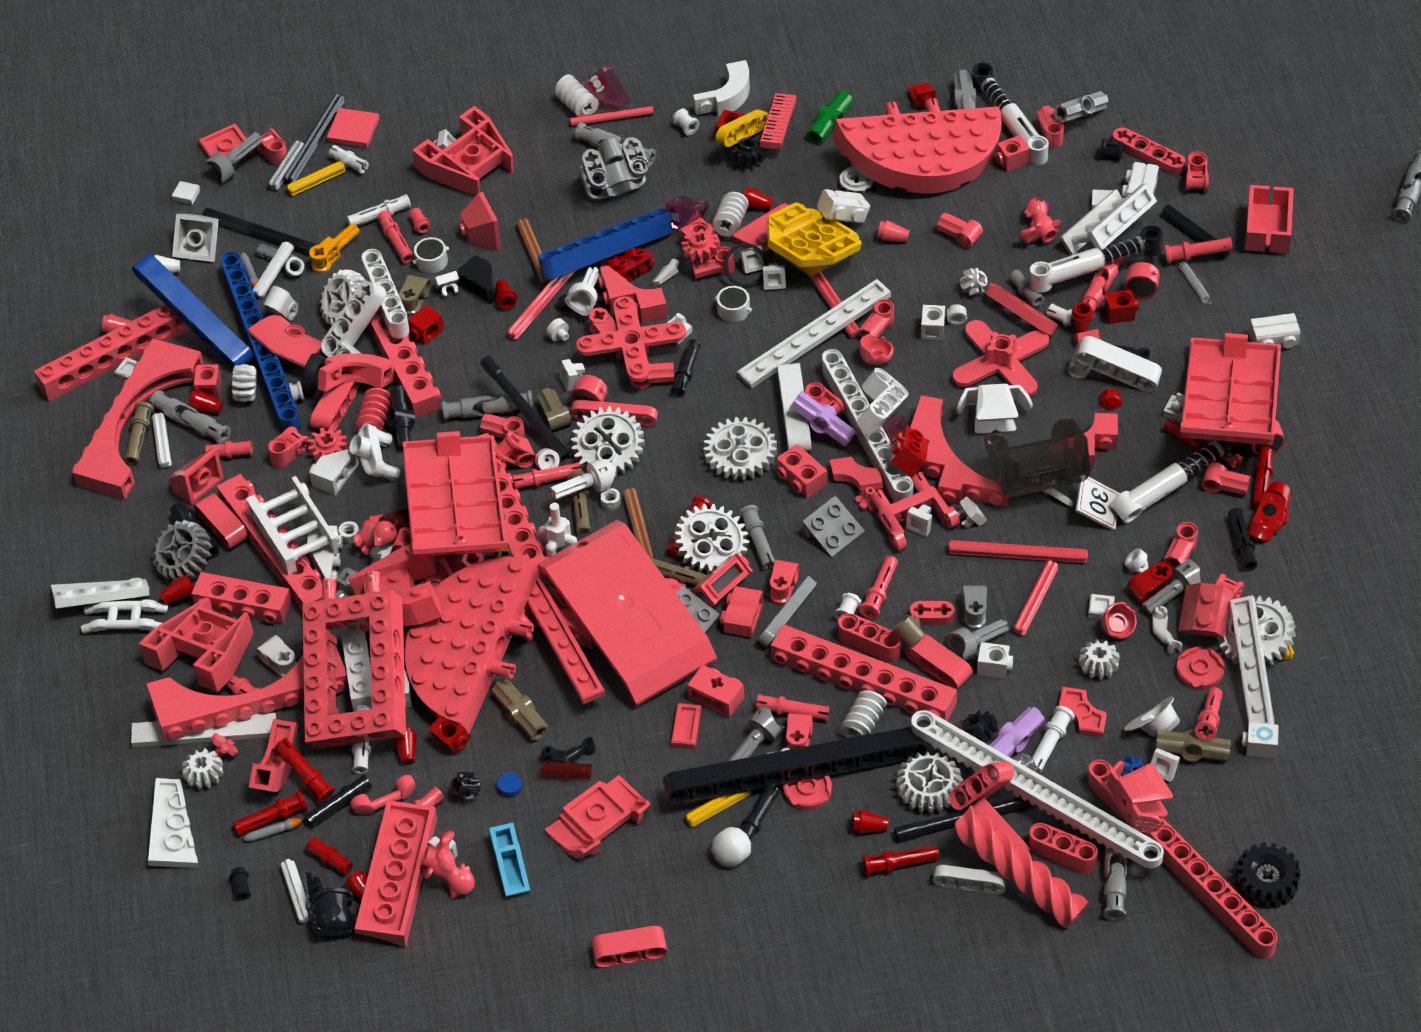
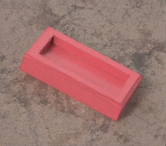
M677 704L671 747L696 749L702 712L701 705Z

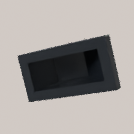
M474 255L458 269L459 283L489 304L494 303L492 266L486 259Z

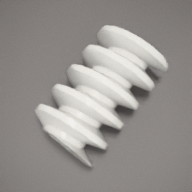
M565 75L557 82L555 95L578 117L592 115L597 110L599 105L598 99L589 93L582 84H579L572 75Z
M730 192L722 198L713 219V228L721 236H733L740 228L749 204L743 194Z
M869 690L859 692L840 725L842 734L847 739L871 734V730L875 728V723L878 722L879 716L887 706L885 698Z

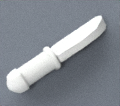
M1032 476L1029 479L1030 484L1043 491L1045 495L1050 494L1073 507L1075 502L1053 489V485L1047 484L1036 476Z

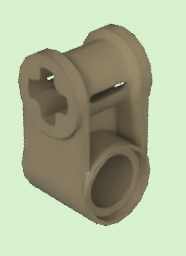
M414 275L406 277L405 283L399 292V297L407 316H413L420 311L431 290L430 279Z

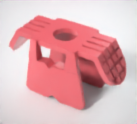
M1119 761L1110 771L1106 785L1113 796V801L1132 828L1145 833L1158 831L1162 823L1160 818L1166 817L1168 814L1161 801L1171 800L1173 794L1153 764H1147L1119 778L1125 766L1123 761Z

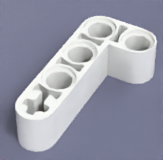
M364 281L358 286L321 342V350L326 356L332 357L349 353L361 354L353 345L384 301L386 291L383 286L369 281Z
M1085 336L1080 340L1073 352L1068 367V373L1074 378H1085L1092 369L1145 392L1157 390L1162 372L1158 364L1091 336Z
M875 368L862 384L864 392L874 401L858 419V426L865 433L873 434L899 408L908 396V391L883 369Z

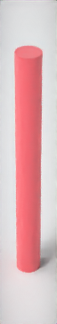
M653 106L575 117L570 118L571 126H577L580 122L592 124L653 115L654 110Z

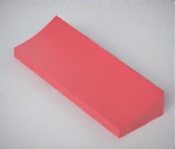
M387 800L355 925V934L379 938L406 948L426 867L421 865V861L426 848L429 846L428 842L433 838L437 822L435 807Z

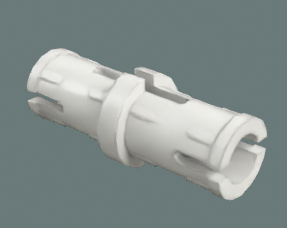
M336 145L332 146L336 151L330 148L329 157L341 161L346 168L351 167L362 174L368 169L369 163L357 157L354 152L345 151Z

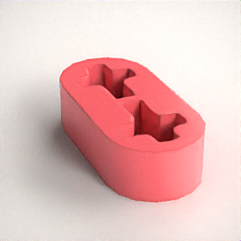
M916 601L910 607V616L916 615L921 621L920 625H948L954 620L955 608L948 601ZM918 611H923V615H918ZM942 611H946L947 615H942Z

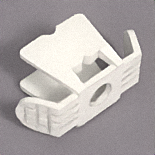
M980 385L975 388L965 389L958 403L956 413L961 414L966 403L976 402L974 430L976 434H991L993 431L1008 433L1016 431L1013 419L1018 418V412L1013 400H1017L1026 410L1032 409L1033 404L1021 385Z

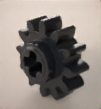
M742 138L738 143L728 147L727 155H730V160H736V164H742L746 167L748 165L756 166L757 162H763L766 149L760 147V143L757 144V139Z
M980 710L976 714H968L965 720H960L962 726L957 727L987 744L989 739L995 738L993 733L999 731L995 716L991 715L989 711L982 715Z

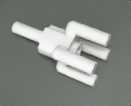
M557 503L550 505L551 517H549L545 526L539 527V539L548 557L556 554L557 547L564 545L569 547L577 542V538L571 535L569 520L560 517L559 505Z

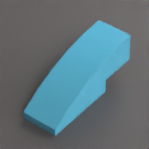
M508 823L489 828L506 897L530 892L514 824Z

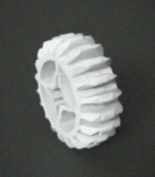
M345 269L339 270L338 273H333L332 278H328V284L324 285L325 290L321 293L322 300L319 302L322 304L320 311L323 312L322 318L330 325L334 324L358 286L362 282L367 281L364 279V276L355 271Z
M928 751L925 756L917 753L916 759L909 756L907 763L902 762L901 769L897 772L896 787L898 795L902 797L904 804L910 803L911 810L918 807L920 813L924 809L928 810L930 814L933 812V809H937L941 813L943 806L948 809L951 806L949 795L955 787L962 783L961 772L959 768H956L954 761L948 762L947 755L940 758L938 752L934 756H931Z

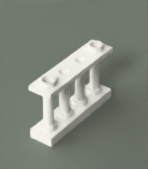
M1147 183L1138 186L1126 198H1122L1118 190L1115 189L1064 233L1060 239L1070 255H1074L1087 242H1092L1095 248L1103 250L1155 204L1157 200Z
M296 476L292 477L294 490L263 503L259 502L255 495L246 498L251 517L288 575L297 571L295 562L298 561L299 557L329 544L334 554L338 553L337 542L340 541L335 529L331 530L312 502L305 483H300ZM296 498H299L303 504L276 518H269L267 516L268 511ZM309 513L313 520L285 534L282 532L278 533L277 531L278 526ZM319 529L323 535L294 550L287 547V542L313 530Z

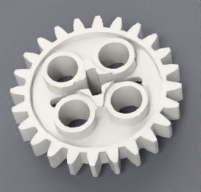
M611 406L608 407L607 412H604L599 407L598 414L591 410L590 418L583 415L584 423L577 422L579 430H573L572 432L575 437L571 438L572 445H574L571 447L572 452L576 453L574 457L576 461H580V467L583 468L588 463L602 459L605 454H611L612 457L607 460L610 461L614 468L615 477H617L618 470L625 474L626 466L633 469L632 461L639 462L637 454H643L641 447L645 446L644 439H641L644 437V433L640 431L642 429L641 424L636 423L635 416L629 418L628 411L621 414L619 407L615 412H612ZM607 425H614L610 430L604 429ZM595 429H598L601 432L602 436L598 432H596ZM591 439L597 440L594 444H587ZM621 440H629L625 445L619 444ZM615 450H617L618 452H620V453H622V454H621V455H618V454L615 452Z
M735 417V422L726 419V425L719 422L718 429L712 427L711 434H706L707 440H704V456L706 463H710V469L716 468L717 475L724 472V478L733 475V480H736L738 476L745 480L746 475H750L753 479L755 472L762 475V468L769 470V463L774 464V457L777 456L775 434H771L770 428L764 429L763 422L756 425V419L748 422L747 417L742 422L739 421L738 417Z
M703 504L701 510L694 506L692 512L687 510L685 517H680L679 524L675 527L676 532L673 539L676 541L674 547L680 548L677 556L684 555L683 563L690 561L691 569L697 566L698 572L701 573L705 569L709 575L712 570H715L729 556L736 553L742 556L746 555L748 550L746 547L749 544V540H746L748 532L743 531L745 524H737L740 517L732 518V510L724 513V506L719 510H716L715 504H712L711 509H707V506ZM715 526H720L724 530H719ZM693 529H699L702 533H697ZM721 546L728 548L729 551L723 550ZM698 549L705 550L707 553H701Z
M1259 596L1255 604L1257 616H1262L1258 619L1264 660L1273 665V658L1276 657L1281 660V652L1289 653L1286 645L1294 644L1292 637H1296L1294 631L1296 626L1286 606L1281 607L1278 600L1272 604L1270 597L1263 602L1261 596ZM1229 613L1225 637H1217L1219 644H1221L1222 652H1225L1226 658H1232L1233 663L1236 665L1239 662L1232 613Z

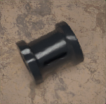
M1102 139L1100 157L1109 156L1121 160L1124 142L1115 143Z

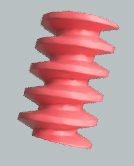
M382 388L366 390L355 423L358 432L365 423L373 425L382 431L388 409L390 408V402L392 401L391 394L387 390Z

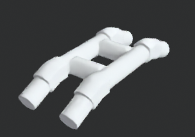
M154 600L93 603L84 607L85 614L108 612L107 620L97 619L91 621V623L81 625V631L84 634L93 631H104L106 629L152 631L163 623L148 618H140L141 610L166 614L168 605ZM118 610H132L130 620H117Z

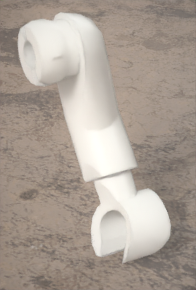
M1156 607L1152 615L1153 633L1164 644L1168 645V653H1173L1174 648L1181 652L1183 644L1180 641L1174 640L1172 634L1167 630L1168 611L1166 607Z

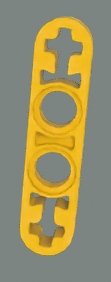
M757 109L721 126L716 134V143L730 147L738 143L740 139L748 138L764 130L769 114Z

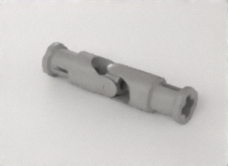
M582 122L577 125L574 133V139L586 141L596 148L599 147L601 142L610 138H617L620 144H623L625 141L624 138L599 128L587 127ZM629 144L628 149L635 151L636 147H633L632 144ZM643 147L649 167H651L656 158V150L652 148L649 150Z
M1421 150L1415 152L1414 161L1409 166L1404 184L1397 198V207L1393 210L1392 214L1393 219L1397 222L1407 223L1410 221L1411 211L1415 208L1420 196Z
M157 390L152 394L149 404L154 407V410H161L165 416L186 427L192 426L197 433L204 437L209 436L215 439L218 444H224L229 439L231 434L229 426H222L216 423L214 418L198 413L196 409L176 398L165 396L161 390Z
M528 390L527 393H522L521 395L533 409L531 390ZM505 393L495 397L464 398L458 402L447 403L442 401L444 421H448L449 418L463 417V419L484 416L485 414H494V412L506 414L519 410ZM483 401L482 409L484 412L476 411L473 408L474 404Z
M1105 846V877H1107V882L1104 885L1106 908L1103 911V916L1109 921L1117 922L1126 918L1124 901L1126 900L1127 891L1125 880L1127 875V858H1123L1121 853L1116 854L1112 848L1107 849Z

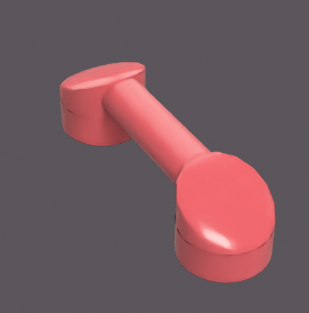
M404 775L395 782L397 791L370 801L366 794H361L351 800L350 806L356 814L370 815L375 810L386 806L387 800L398 801L400 799H407L414 791L416 783L411 775Z

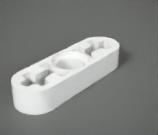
M949 865L935 867L933 882L940 887L996 895L1005 892L1007 881L999 872Z

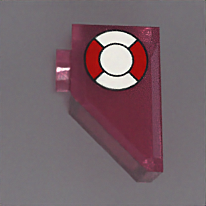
M610 65L601 68L583 80L585 88L599 101L619 107L631 101Z
M680 196L666 202L665 205L666 209L669 210L672 228L680 230L700 217L703 218L709 207V202Z

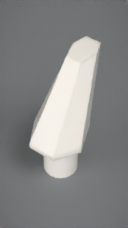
M671 259L670 263L662 268L653 280V286L662 284L679 272L677 269L679 261L677 259Z

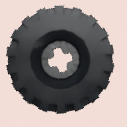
M1265 842L1260 844V848H1257L1255 844L1251 846L1250 852L1246 849L1242 857H1239L1235 884L1236 887H1239L1238 893L1240 896L1245 894L1244 900L1249 903L1253 900V906L1259 908L1260 904H1264V909H1270V905H1274L1276 909L1280 908L1281 902L1287 905L1290 898L1293 899L1296 896L1301 874L1300 864L1298 860L1294 861L1295 855L1292 852L1286 853L1287 848L1284 846L1278 849L1276 848L1277 844L1272 843L1271 847H1267ZM1263 875L1267 877L1271 875L1272 881L1269 879H1263Z

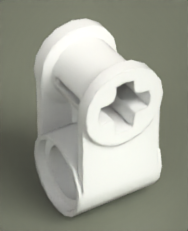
M272 286L263 307L270 314H280L285 319L292 321L298 312V304L290 296L289 292L280 287Z
M274 635L256 649L259 658L281 678L297 664L294 661L295 654L293 650L285 645L277 635Z

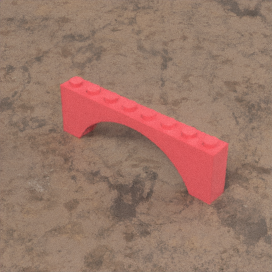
M152 339L149 346L145 347L140 361L135 364L131 376L125 380L119 396L115 397L113 406L104 415L99 429L95 430L90 444L84 448L81 459L74 465L72 475L78 487L123 500L127 498L135 481L131 469L124 463L119 453V443L123 428L134 412V406L137 402L146 401L157 390L162 391L175 385L194 382L196 365H204L200 351Z
M335 645L337 694L348 690L349 686L347 672ZM303 655L297 664L276 682L262 689L240 695L217 696L199 693L183 687L170 677L147 683L149 700L163 741L178 739L192 733H200L210 728L224 726L239 719L246 720L254 714L270 713L277 709L291 707L304 702Z

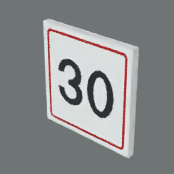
M1082 474L1080 475L1075 511L1114 531L1116 529L1117 513L1110 504L1120 493Z

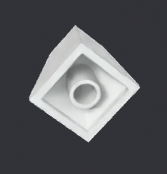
M185 213L176 214L172 257L215 262L219 219Z

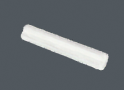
M289 242L281 244L254 287L253 293L257 297L265 296L293 251L294 247Z
M161 412L155 413L152 416L159 467L169 468L171 466V458L164 414Z
M286 859L280 865L298 921L307 924L308 921H311L310 910L306 908L308 901L306 900L295 862Z

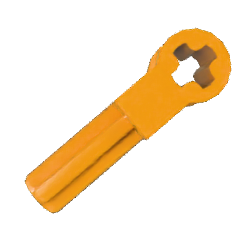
M355 224L349 225L334 239L328 236L319 245H315L310 249L309 255L313 260L312 269L314 272L326 273L330 270L331 265L341 257L340 249L359 234L360 230Z

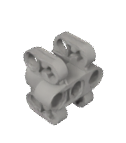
M629 137L625 139L623 144H620L617 138H610L601 142L597 150L588 149L583 153L579 174L587 197L591 201L597 202L643 188L649 164L642 144L637 138ZM632 144L633 147H636L635 151L628 149V145ZM588 156H591L595 161H587ZM642 178L641 183L635 184L632 182L636 179ZM592 187L602 189V193L595 196L590 192V189Z

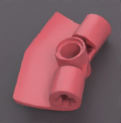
M280 314L268 316L248 329V333L270 352L304 368L312 353L325 355L321 350L322 341L305 334L304 328L290 324Z

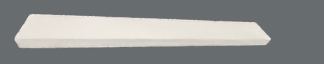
M876 279L738 370V377L751 389L775 374L777 372V365L790 364L873 309L878 300L891 297V291Z

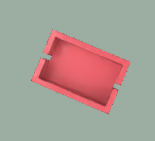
M1250 185L1245 250L1265 252L1266 248L1269 249V252L1289 253L1294 188L1274 187L1272 205H1269L1270 186Z

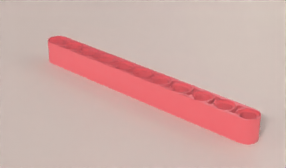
M1105 760L1092 761L1088 770L1089 787L1125 824L1131 827L1129 822H1126L1121 811L1113 801V796L1106 787L1110 771L1113 767ZM1163 817L1160 818L1162 823L1158 831L1153 833L1141 832L1162 845L1164 853L1163 862L1255 956L1261 959H1269L1275 954L1278 938L1276 931Z

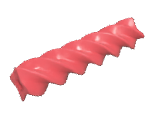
M971 805L955 822L952 832L957 833L961 842L970 848L976 849L978 855L985 862L995 865L998 872L1004 878L1014 881L1017 888L1023 894L1033 897L1037 905L1043 911L1053 914L1062 927L1068 929L1083 913L1088 901L1082 895L1071 893L1068 884L1063 879L1051 877V873L1045 864L1039 861H1032L1028 850L1023 846L1012 844L1008 833L1004 830L993 828L991 820L985 814L974 812Z

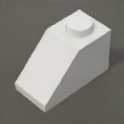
M349 449L321 456L317 463L311 466L309 471L312 487L336 496L359 465L358 456L350 453Z

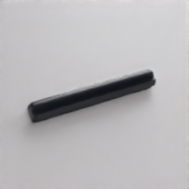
M1171 205L1163 207L1162 215L1197 241L1218 240ZM1230 251L1215 254L1225 259L1230 255Z

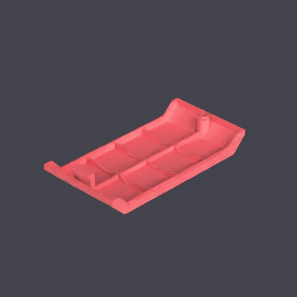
M1225 333V340L1191 338L1180 438L1274 445L1281 345L1247 342L1248 335Z
M460 431L437 433V439L403 442L413 558L508 551V537H506L494 435L460 438Z
M615 520L537 564L538 569L542 574L549 577L625 684L631 700L636 706L682 682L685 678L697 672L702 665L707 666L717 660L707 635L625 523Z

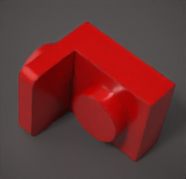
M928 82L908 87V94L916 110L925 108V102L928 99H932L934 105L933 98L936 99L935 88H930Z

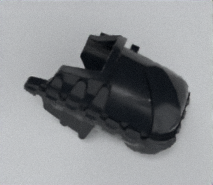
M306 872V900H308L306 908L311 913L313 931L319 937L349 935V933L355 930V915L351 914L349 909L354 898V893L350 886L343 883L341 888H323L319 877H312L311 872Z

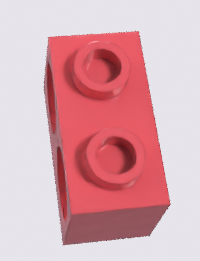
M798 444L777 457L776 471L778 476L790 483L794 491L801 493L806 499L828 485L827 470Z

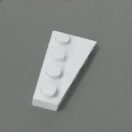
M132 578L125 581L51 585L56 608L150 595L147 580L142 578Z
M156 778L148 866L198 868V860L195 854L194 841L191 835L180 779Z

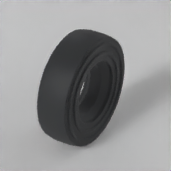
M315 353L310 355L303 374L302 391L310 394L316 393L318 389V372L325 365L324 356Z

